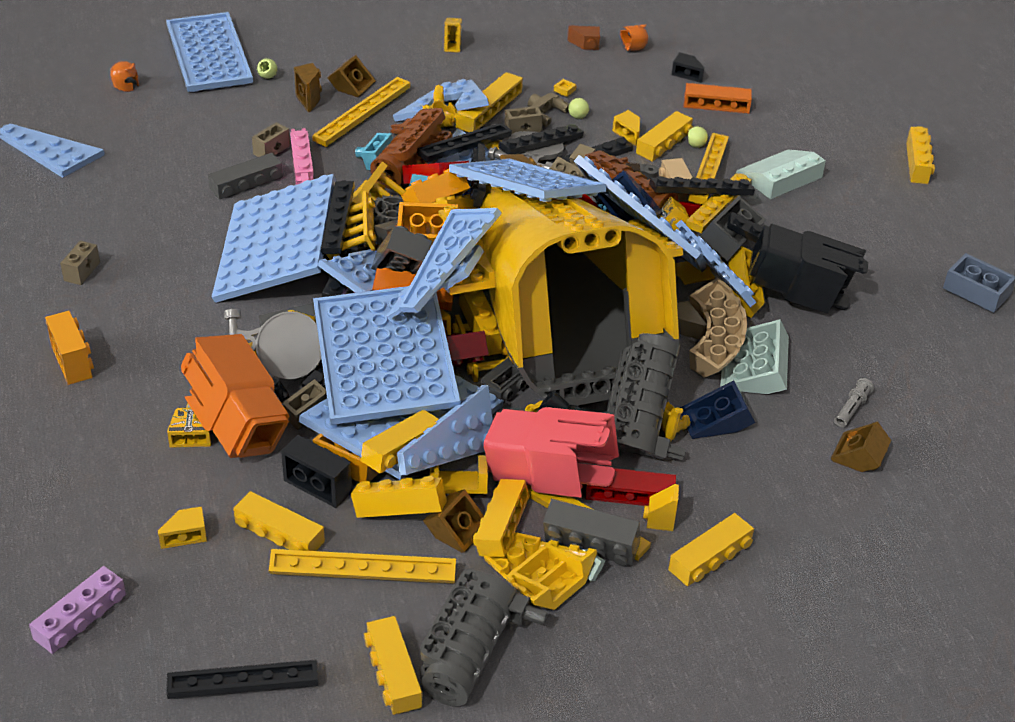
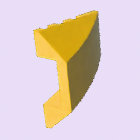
M515 532L505 557L484 556V560L524 596L530 597V601L534 605L555 610L586 584L597 555V550L589 548L587 551L580 550L578 545L570 544L569 547L559 545V541L550 540L549 542H543L540 537Z

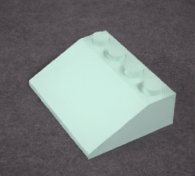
M788 149L738 169L736 173L745 174L747 178L752 179L751 185L771 200L822 178L826 160L815 152Z
M781 319L747 328L746 337L740 351L721 371L720 387L734 380L741 392L771 394L787 390L789 336Z

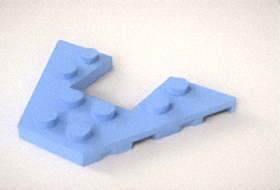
M461 79L455 83L445 82L440 85L444 87V102L459 99L455 104L457 111L489 105L488 98L473 80ZM434 90L393 115L394 121L413 118L426 104L431 107L434 103Z
M475 245L438 290L443 287L447 290L469 277L484 252L480 245ZM408 288L399 293L400 297L386 316L391 323L402 312L399 305Z

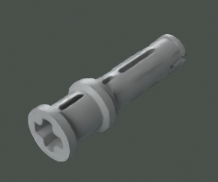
M860 378L856 382V387L849 392L848 401L834 419L837 426L846 427L859 405L867 401V395L871 394L874 390V385L870 380Z

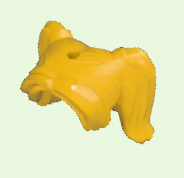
M436 85L433 96L434 103L431 107L427 104L424 105L423 109L442 108L446 118L440 124V127H453L454 122H456L455 115L457 110L451 102H449L448 106L444 104V87Z
M666 402L660 428L664 432L665 438L672 441L677 432L685 430L690 426V418L688 415H684L682 420H680L683 409L674 408L672 404Z

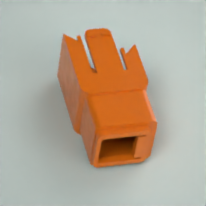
M242 334L196 337V349L192 350L193 353L185 355L181 364V370L192 386V389H190L192 396H185V399L206 431L212 430L230 458H243L272 453L285 431L290 417L274 393L272 377Z

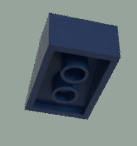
M625 170L612 179L613 182L617 180L622 184L628 195L632 192L637 196L643 207L645 205L651 207L657 214V217L663 213L652 197ZM602 192L598 193V196L612 215L626 222L634 219Z
M734 380L680 407L683 409L682 417L688 415L690 418V426L687 429L692 439L735 433L756 423Z

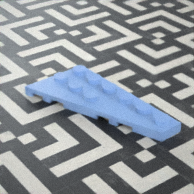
M8 124L0 128V138L62 178L105 155L104 149L18 125Z
M498 208L452 209L399 305L402 312L418 313L502 214Z
M682 220L675 224L690 243L693 241L701 248L706 263L750 307L756 303L752 297L754 295L753 291L720 260L721 258L716 251L705 243L700 236H696Z
M369 249L349 253L348 257L334 256L332 260L328 261L320 259L317 266L355 293L372 291L376 270L371 269L377 251Z
M481 385L478 391L466 397V401L461 405H456L437 420V424L432 428H427L423 431L424 434L418 439H413L397 452L400 475L411 474L485 451L484 440L493 422L488 385Z

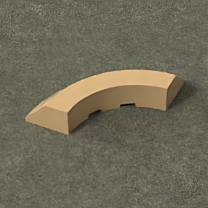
M715 278L690 295L691 305L707 324L705 336L689 350L690 369L704 378L718 373L735 358L744 343L747 333L746 311L740 303V298L736 297L733 294V289L719 278Z

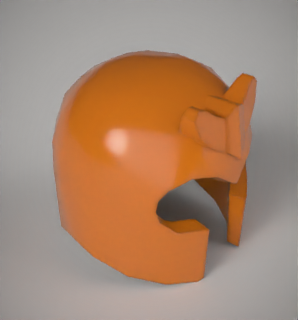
M646 25L625 26L626 30L620 31L625 50L639 51L646 47L648 43Z
M120 61L112 66L110 76L115 88L122 91H133V83L125 82V79L128 77L136 80L137 86H139L135 63Z

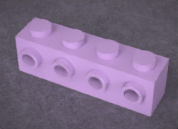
M105 566L101 567L29 624L33 640L54 654L74 636L84 631L95 619L101 617L115 603L122 600L126 595L123 579Z

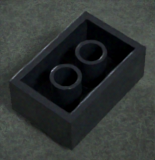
M299 435L281 450L285 482L334 508H337L352 493L351 462L346 458L340 457Z

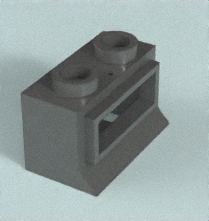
M509 357L482 377V385H488L489 393L494 394L500 400H504L503 403L509 401L513 395L523 390L527 385ZM504 375L510 378L501 386H499L502 383V377Z

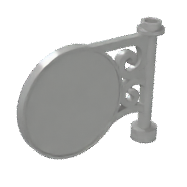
M521 131V132H516V133H513V134L511 135V137H508V139H509V138H512V139H513V138H517V137H520V136H522V135L526 136V135H530V134H532V133H538V132H533V131ZM559 143L518 154H523L527 158L531 157L537 166L541 165L544 168L550 169L553 163L547 161L546 164L538 162L560 157L563 154L564 145ZM497 147L490 148L488 152V158L491 160H495V158L500 159L501 155H507V153Z
M224 310V319L229 320V335L242 334L246 341L251 340L253 343L251 348L253 351L256 350L259 360L265 369L271 373V377L275 376L276 378L279 377V379L286 380L299 379L309 375L320 364L322 359L317 324L307 315L293 311L282 312L268 319L257 329L243 331L238 330L237 319H241V310Z

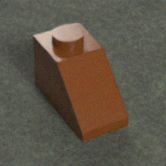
M569 25L568 41L583 50H599L600 27Z

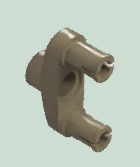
M549 93L542 97L533 94L528 100V107H539L543 115L542 125L545 127L550 125L552 118L544 113L555 107L564 113L569 112L568 107L570 103L565 102L555 93Z

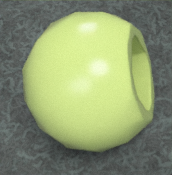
M265 58L258 63L257 71L262 78L270 79L277 74V65L272 59Z
M575 98L570 102L568 110L572 117L582 119L588 114L589 105L586 100Z
M696 126L689 130L688 141L692 147L699 148L706 144L708 133L704 128Z

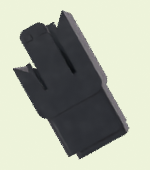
M771 223L770 227L764 225L752 250L749 275L753 276L754 284L781 292L791 302L829 313L832 306L844 310L848 309L849 297L844 294L842 289L848 287L855 272L862 274L868 272V262L863 258L866 250L811 231H805L802 234Z

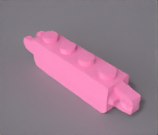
M306 128L298 131L291 129V150L295 183L297 185L306 180H314L308 131H306Z

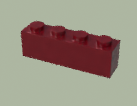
M485 331L446 337L452 365L464 364L463 360L471 359L472 362L483 361V356L489 355Z

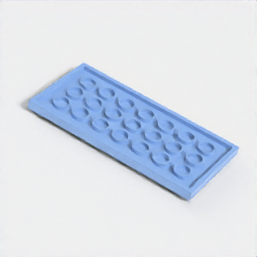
M229 12L166 20L188 92L253 83V76Z
M514 159L449 164V172L457 174V177H468L470 181L479 180L480 184H491V187H503L505 191H515V194H527L529 198H539L540 201L544 202L551 201L552 198L565 200L567 196L581 198L583 194L597 196L599 192H606L605 183Z

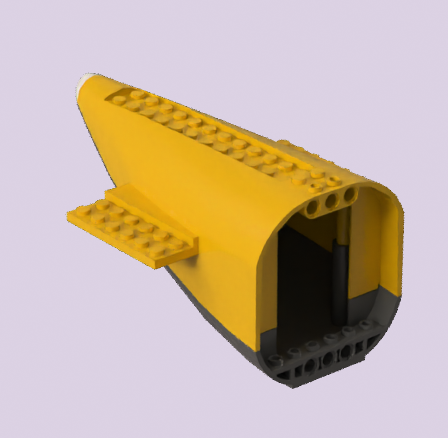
M486 184V194L480 208H498L502 214L482 236V239L476 243V245H480L484 252L469 277L456 283L446 291L453 295L489 288L491 304L500 336L510 358L524 381L533 391L543 398H546L552 391H556L569 405L576 406L609 400L620 354L626 347L638 341L639 334H656L679 342L676 274L673 257L683 256V248L638 219L626 222L579 198L567 196L565 200L552 198L551 201L544 202L540 201L539 198H529L527 194H515V191H505L503 187H491V184Z

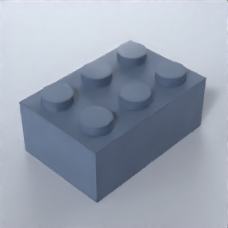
M965 253L948 270L943 288L986 310L995 312L1012 294L1015 276Z

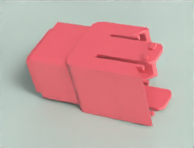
M550 407L542 408L538 412L503 409L502 412L496 413L484 440L488 471L492 473L494 481H500V479L526 480V484L531 485L532 490L539 493L581 498L582 484L607 487L611 485L615 475L614 468L607 466L612 465L610 460L619 457L615 418L613 414Z

